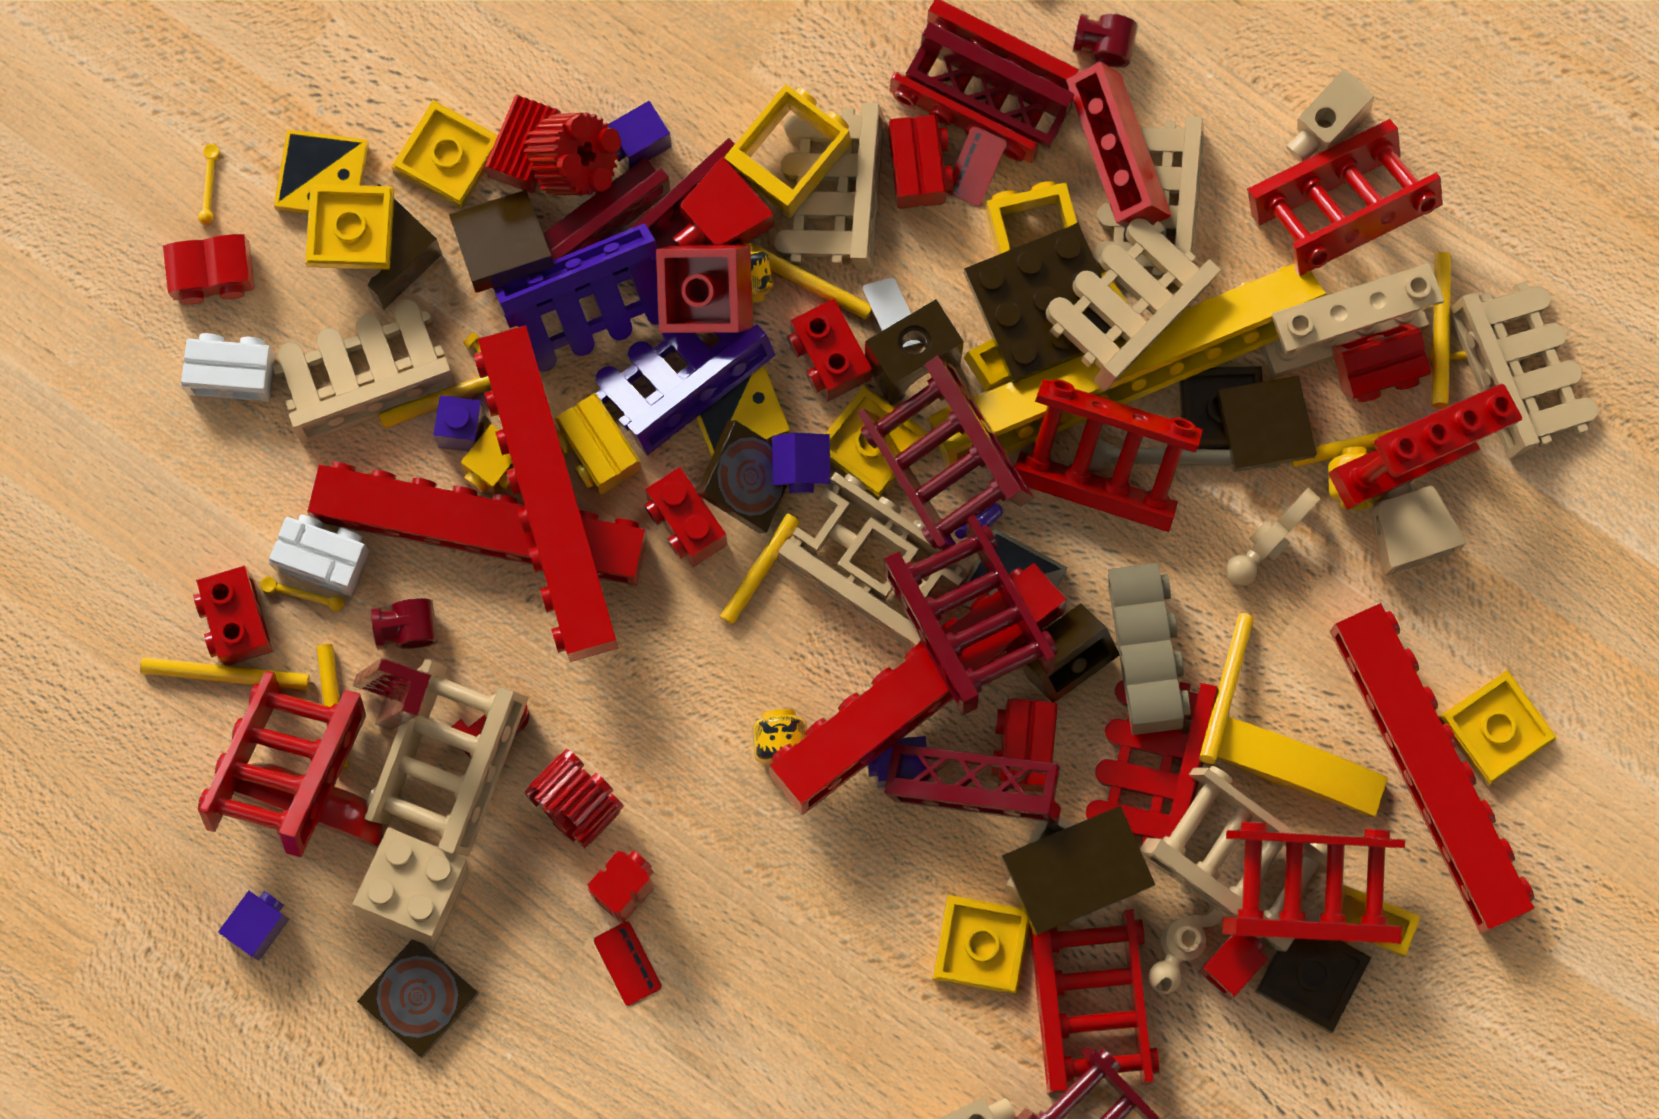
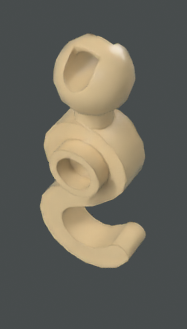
M1308 487L1273 526L1265 521L1249 538L1255 545L1245 555L1240 554L1229 559L1226 566L1228 581L1236 586L1252 584L1257 578V566L1267 556L1274 561L1286 549L1290 542L1284 537L1321 498Z
M1181 885L1180 890L1182 893H1192L1185 886ZM1209 906V910L1205 915H1191L1168 923L1164 927L1160 943L1166 957L1164 961H1159L1149 970L1148 976L1150 986L1157 993L1163 995L1172 994L1179 988L1182 981L1179 969L1181 963L1191 961L1201 955L1206 944V936L1203 929L1219 923L1224 917L1222 913ZM1159 983L1162 985V990L1158 988Z

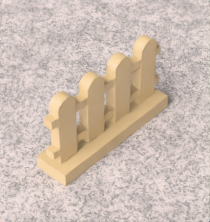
M862 103V115H855L854 108H844V114L839 115L849 125L847 130L850 132L851 145L822 179L838 181L837 192H811L791 217L794 218L793 230H782L774 238V246L778 253L784 257H791L792 264L802 265L803 257L832 258L833 265L843 266L844 258H851L857 271H873L885 117L879 103ZM791 115L784 122V131L790 140L800 142V153L785 155L781 160L780 166L784 175L788 179L797 180L798 184L823 154L811 153L812 142L832 141L799 116ZM853 142L859 143L858 154H852ZM850 181H856L855 192H849ZM780 210L781 214H782L784 217L790 218L789 216H787L785 213H783V212ZM806 219H835L834 231L805 230ZM847 219H853L852 231H846Z
M1186 116L1185 129L1176 128V121H1166L1165 128H1140L1150 155H1163L1162 166L1154 167L1172 216L1159 222L1165 227L1161 234L1167 238V232L1176 233L1175 244L1173 245L1183 254L1188 250L1194 254L1205 130L1202 117ZM1174 156H1182V167H1173ZM1170 194H1179L1178 206L1169 205ZM1109 203L1103 204L1097 213L1100 225L1105 229L1114 230L1113 241H1103L1094 249L1095 261L1100 267L1099 256L1106 246L1111 244L1119 245L1126 252L1133 246L1130 242H1124L1126 228L1116 223ZM1142 253L1135 259L1145 270H1152L1154 278H1161L1163 276V273Z
M1143 218L1132 220L1125 231L1127 240L1133 245L1131 249L1126 252L1119 245L1111 244L1106 246L1099 256V263L1107 273L1100 279L1091 271L1080 272L1073 281V290L1080 300L1073 305L1065 298H1055L1046 309V317L1054 325L1050 332L1056 338L1063 333L1085 354L1081 361L1087 367L1094 362L1101 369L1093 381L1104 392L1191 305L1221 271L1210 259L1199 269L1193 263L1196 256L1190 250L1185 254L1178 250L1161 234L1165 227L1158 221L1151 225ZM1141 253L1164 274L1158 281L1135 260ZM1114 280L1138 300L1132 308L1109 287ZM1172 282L1179 288L1174 295L1166 289ZM1088 307L1112 327L1106 334L1082 314ZM1145 309L1153 314L1147 322L1140 316ZM1119 336L1127 341L1121 349L1114 343Z
M1526 281L1518 283L1513 287L1515 293L1492 299L1490 292L1480 296L1475 292L1462 296L1450 307V319L1467 355L1480 391L1483 392L1499 384H1504L1522 415L1520 422L1498 432L1509 459L1524 455L1537 444L1539 447L1548 445L1552 442L1550 435L1572 428L1575 435L1585 433L1589 430L1586 424L1591 422L1598 414V407L1592 399L1587 397L1575 399L1571 386L1576 384L1582 377V369L1579 364L1572 360L1560 362L1555 352L1566 340L1564 328L1556 323L1544 325L1539 314L1550 304L1551 297L1549 292L1540 286L1528 288ZM1526 317L1530 330L1508 336L1503 324ZM1541 354L1546 367L1523 373L1519 361ZM1557 391L1562 404L1539 411L1534 398Z
M404 300L395 307L396 322L381 326L379 319L375 315L366 314L361 316L356 322L357 336L343 340L339 331L327 328L322 330L317 337L318 350L304 354L301 346L294 342L285 343L280 347L278 351L280 363L274 365L273 368L278 379L285 377L293 399L285 401L292 426L301 444L378 417V414L456 385L442 346L439 345L434 348L425 327V325L433 323L428 310L420 312L415 302ZM402 334L410 356L394 362L387 339ZM363 348L371 370L356 376L348 353ZM324 362L332 385L317 390L309 367Z

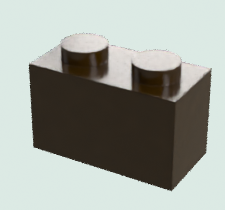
M1080 603L1041 631V633L1047 631L1057 647L1058 654L1054 655V670L1045 674L1037 659L1022 666V669L1028 680L1051 702H1056L1120 656V653L1107 627ZM1026 642L1025 644H1023V645H1022L1021 647H1019L1018 649H1020V648H1022V647L1028 645V642Z

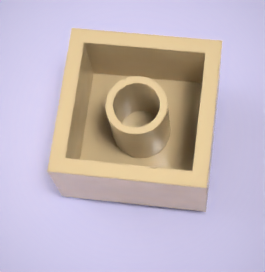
M388 827L352 903L355 916L434 949L469 873L467 859Z

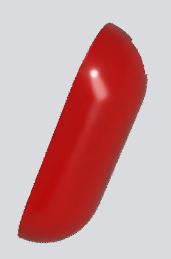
M259 762L251 764L295 777L301 775L298 772L272 763ZM240 779L237 781L233 794L281 813L284 810L289 811L294 800V794ZM334 786L316 826L376 848L379 847L384 837L381 823L365 819L368 811L366 806L367 800L357 794Z

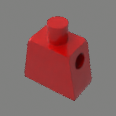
M722 157L681 203L680 215L687 226L676 234L672 241L676 246L703 244L744 245L774 226V213Z

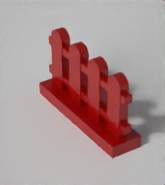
M1121 680L1116 684L1114 692L1117 701L1127 706L1124 683ZM1180 682V691L1187 690L1189 696L1190 715L1184 716V719L1192 720L1189 734L1180 732L1181 729L1132 735L1129 715L1127 720L1113 719L1108 722L1105 727L1106 738L1112 745L1119 746L1120 750L1117 761L1105 759L1096 766L1095 775L1102 785L1111 788L1107 801L1093 800L1087 805L1085 811L1087 819L1121 805L1133 834L1143 837L1142 845L1147 838L1163 840L1165 836H1171L1196 798L1199 782L1189 774L1193 768H1203L1204 763L1200 761L1199 757L1218 691L1217 686L1201 683L1199 692L1193 693L1190 692L1191 684ZM1131 750L1162 756L1160 769L1130 764ZM1174 759L1183 760L1179 774L1171 773ZM1122 790L1153 796L1150 811L1119 804ZM1164 799L1173 801L1170 815L1161 813Z

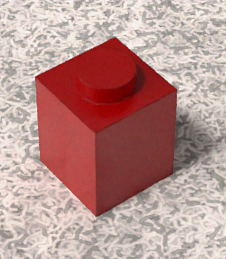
M1230 935L1198 972L1225 997L1231 1000L1243 989L1269 958L1262 953L1265 950V946L1255 936Z

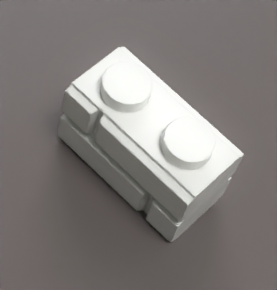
M210 333L200 334L199 339L186 340L181 387L187 395L269 402L275 354L270 345H265L264 340L255 337H242L240 343L224 342V337Z
M301 514L298 520L286 517L279 532L278 540L275 542L268 563L271 567L281 573L351 597L354 594L360 574L369 555L367 546L361 542L362 536L344 528H339L337 534L322 529L323 522L307 515Z

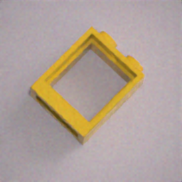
M785 83L724 159L750 188L791 218L851 145L850 132L847 130L849 125L842 117L832 111L827 115L815 106L817 101L810 93L800 87L795 91ZM790 110L832 141L794 189H791L751 158Z
M1046 181L1034 185L1030 191L1016 194L1013 190L999 192L992 196L991 200H987L985 216L996 255L1010 250L1002 215L1057 203L1063 227L1066 228L1077 223L1066 182L1055 185L1053 181Z

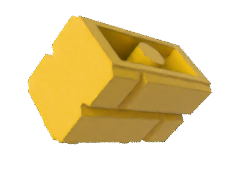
M597 394L590 395L554 419L562 452L565 455L570 452L574 454L580 464L574 469L587 489L594 485L600 495L604 494L642 469L639 458Z

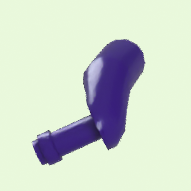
M994 503L976 516L981 527L984 525L990 527L1002 516L1003 509L1001 505ZM966 524L956 530L955 536L958 539L968 537L966 535Z

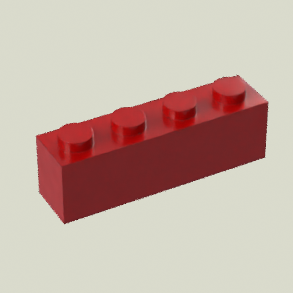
M1100 61L1066 79L1069 91L1075 93L1073 102L1116 223L1127 228L1130 222L1136 218H1143L1151 225H1154L1157 221L1161 222L1171 217L1172 214L1122 75Z

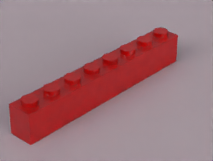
M525 325L479 338L478 343L481 352L473 355L480 378L488 376L492 391L485 392L484 394L491 417L499 415L503 430L495 431L502 456L511 455L514 469L506 470L512 493L513 495L521 493L525 508L518 509V514L524 534L532 532L536 547L529 549L535 573L544 572L548 587L541 588L540 592L546 613L555 611L559 626L551 628L557 652L566 651L569 662H574L619 649L527 327Z
M332 462L331 467L318 465L307 513L310 517L324 524L533 565L529 549L536 547L532 532L526 534L523 532L518 509L525 508V505L517 504L518 499L503 494H494L493 499L477 496L476 490L463 486H453L452 491L436 488L437 483L423 478H413L412 483L396 480L395 474L383 470H372L371 475L355 472L356 467L343 462ZM579 510L598 578L637 586L647 542L645 529L639 528L640 524L629 519L617 518L615 523L599 520V515Z
M1035 563L1031 564L1024 571L1022 568H1017L1009 574L1040 631H1043L1064 614L1066 598ZM998 590L992 595L987 592L971 604L969 608L971 611L960 620L956 617L951 618L941 627L945 634L951 632L955 635L1008 609ZM1016 623L961 650L962 655L958 658L965 670L971 668L975 671L1014 652L1027 641ZM922 642L908 651L904 657L906 661L892 670L889 667L881 671L872 680V687L863 694L854 693L847 697L839 705V712L826 721L825 718H821L813 723L806 730V737L795 746L787 744L771 758L773 763L769 765L770 778L802 816L873 762L893 744L904 738L953 700Z
M1379 603L1337 622L1330 630L1331 636L1480 934L1535 909L1531 902L1535 899L1533 890L1525 877L1519 878L1512 864L1515 861L1513 850L1505 838H1499L1493 826V823L1496 822L1493 810L1486 800H1480L1473 786L1476 785V778L1470 765L1466 761L1461 763L1454 749L1457 746L1456 737L1448 724L1442 725L1435 711L1438 709L1436 697L1429 686L1423 687L1416 673L1419 671L1417 659L1409 648L1404 649L1398 637L1400 627L1394 614L1391 611L1385 612L1382 604Z

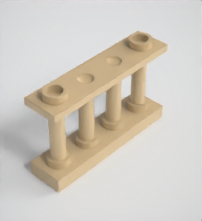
M1430 263L1272 313L1271 316L1280 339L1261 348L1272 377L1277 378L1333 360L1331 349L1336 345L1406 323L1415 325L1421 331L1426 330L1429 323L1423 309L1442 304L1444 298Z
M425 659L423 665L417 670L431 674V678L417 717L399 726L379 782L368 796L366 804L368 811L365 819L389 825L392 815L398 816L439 832L442 839L438 848L452 854L469 857L529 697L500 686L492 697L445 680L444 677L448 666ZM440 695L484 712L487 719L481 734L475 737L429 719L437 696ZM422 735L469 752L472 759L466 774L460 777L414 759ZM407 775L454 792L457 799L451 814L445 817L399 799Z
M1211 766L1210 769L1193 768L1189 775L1203 785L1202 789L1170 837L1165 836L1163 840L1147 838L1140 850L1145 858L1225 917L1237 918L1238 909H1242L1243 876L1236 887L1231 886L1229 889L1217 880L1220 876L1217 871L1237 842L1236 839H1226V831L1241 830V822L1252 821L1254 823H1267V832H1295L1230 785L1233 779L1221 769L1215 766ZM1218 796L1233 807L1236 812L1204 861H1198L1195 864L1184 856L1186 852L1184 846ZM1265 841L1262 846L1261 879L1283 845L1286 847V842ZM1304 843L1302 891L1316 870L1326 873L1327 848L1322 844ZM1284 889L1269 911L1264 910V919L1279 920V911L1284 910ZM1256 937L1269 949L1283 952L1287 951L1294 938Z

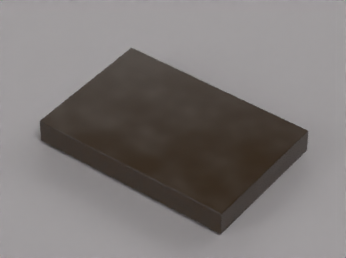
M526 189L449 214L475 293L555 267Z
M1121 805L1008 852L1001 857L1035 936L1156 885Z

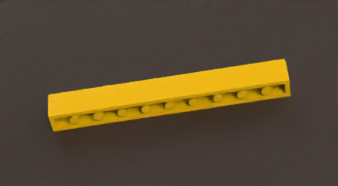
M1294 264L1284 266L1271 274L1254 281L1245 282L1235 289L1216 297H1209L1201 303L1187 308L1105 392L1093 381L1101 369L1094 362L1087 367L1081 361L1084 356L1082 355L1013 384L1010 382L993 390L984 391L973 399L1005 451L1010 453L1037 440L1047 408L1046 405L1035 402L1043 379L1049 381L1054 379L1063 380L1072 384L1075 389L1126 404L1279 340L1280 337L1271 316L1272 313L1324 297L1326 293L1312 271L1299 276L1295 271ZM1122 339L1114 343L1121 349L1127 341ZM950 406L928 416L931 431L949 418L948 413L952 411ZM1063 411L1057 432L1086 421L1087 418ZM958 432L937 448L947 467H949L970 452L968 447L973 443L966 432L963 434Z

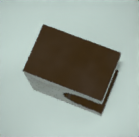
M395 198L390 270H381L370 279L367 285L374 301L383 310L442 255L437 238Z
M937 299L866 340L864 355L872 368L873 379L892 406L906 396V390L914 382L929 373L924 364L937 355L951 363L954 368L961 364L964 341ZM917 340L924 345L925 350L919 354H910L906 352L903 345L907 341Z

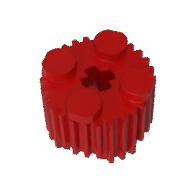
M589 112L558 113L548 116V119H543V125H538L536 130L528 132L527 135L530 139L525 140V144L528 147L524 149L528 160L533 162L531 170L536 171L534 177L540 178L537 180L540 184L539 189L541 191L546 190L547 194L557 196L593 195V193L604 192L610 188L612 176L615 175L613 168L618 166L615 160L619 159L615 152L621 146V138L618 131L614 128H608L609 124L603 123V118H597L596 114H590Z
M566 748L529 784L530 786L523 793L535 807H538L539 804L544 806L542 808L543 812L553 821L552 824L571 842L577 840L580 846L586 848L620 814V810L624 805L612 793L614 789L605 779L597 773L591 776L583 769L584 763L571 750Z

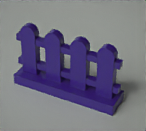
M645 223L553 260L555 267L493 288L509 328L526 325L539 371L546 372L551 370L557 362L554 350L568 344L574 354L578 356L588 355L595 346L592 335L607 329L609 335L615 340L628 338L633 330L630 319L641 314H645L650 323L659 325L657 272L655 270L657 268L656 249L658 247ZM632 279L639 300L625 306L617 284ZM593 294L601 316L587 321L579 300ZM556 310L563 332L549 337L541 315Z
M758 324L741 332H713L720 341L710 349L700 340L696 333H661L664 340L654 348L647 342H636L628 350V357L632 363L629 368L620 373L615 367L606 366L597 372L595 379L600 390L595 394L598 395L603 405L611 401L624 415L619 419L620 423L627 431L630 430L637 445L648 456L776 356L767 334ZM672 351H675L688 364L678 374L663 359ZM640 376H643L656 389L646 399L631 385Z

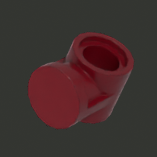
M1080 14L1073 53L1090 52L1091 58L1097 63L1101 61L1109 67H1126L1131 61L1138 24L1133 19L1119 14H1104L1099 17L1098 21L1089 19V15Z
M415 598L395 602L391 605L392 610L382 612L381 608H373L371 610L372 629L377 650L386 649L387 644L396 643V647L400 649H415L431 646L438 642L433 600Z

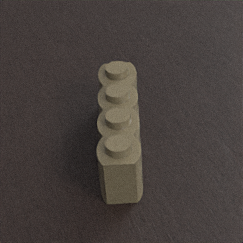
M1158 563L1108 569L1110 602L1118 651L1120 653L1132 735L1183 729L1184 716L1190 715V702L1187 690L1180 691L1177 677L1184 676L1181 651L1173 652L1171 638L1177 637L1174 612L1167 613L1164 602L1166 599H1171L1168 574L1160 575Z

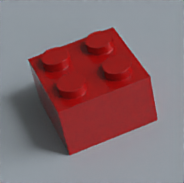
M686 245L656 249L659 333L741 332L753 327L750 245Z

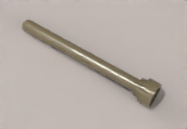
M1098 438L1088 470L1102 471L1103 467L1110 468L1111 463L1117 464L1122 447H1112L1111 443H1104L1103 438ZM1139 448L1134 464L1160 465L1166 448ZM1183 449L1178 464L1233 467L1229 450L1197 449L1196 453ZM1281 464L1272 465V466H1266V467L1276 468V467L1280 466Z

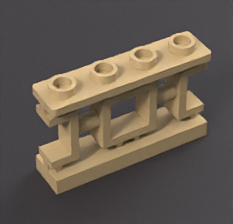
M835 472L830 479V484L821 493V500L835 510L815 538L797 527L790 540L787 539L778 551L779 562L911 650L922 641L910 620L870 594L872 592L886 601L893 591L888 580L883 585L853 565L852 562L871 534L902 553L905 563L913 562L919 550L907 542V540L931 556L942 551V549H934L925 539L921 530L925 527L923 522L915 520L913 523L900 515L901 509L885 497H880L877 500L865 492L867 487L859 479L850 474H846L843 477ZM839 494L885 524V526L870 517L859 534L856 535L841 525L840 521L849 510L850 503L840 497ZM829 537L846 547L847 551L837 563V569L847 575L848 579L801 547L803 546L817 555ZM970 556L948 566L954 572L944 568L931 574L927 582L921 579L922 584L919 585V588L925 599L930 596L940 580L954 589L962 586L973 568V564L968 561Z

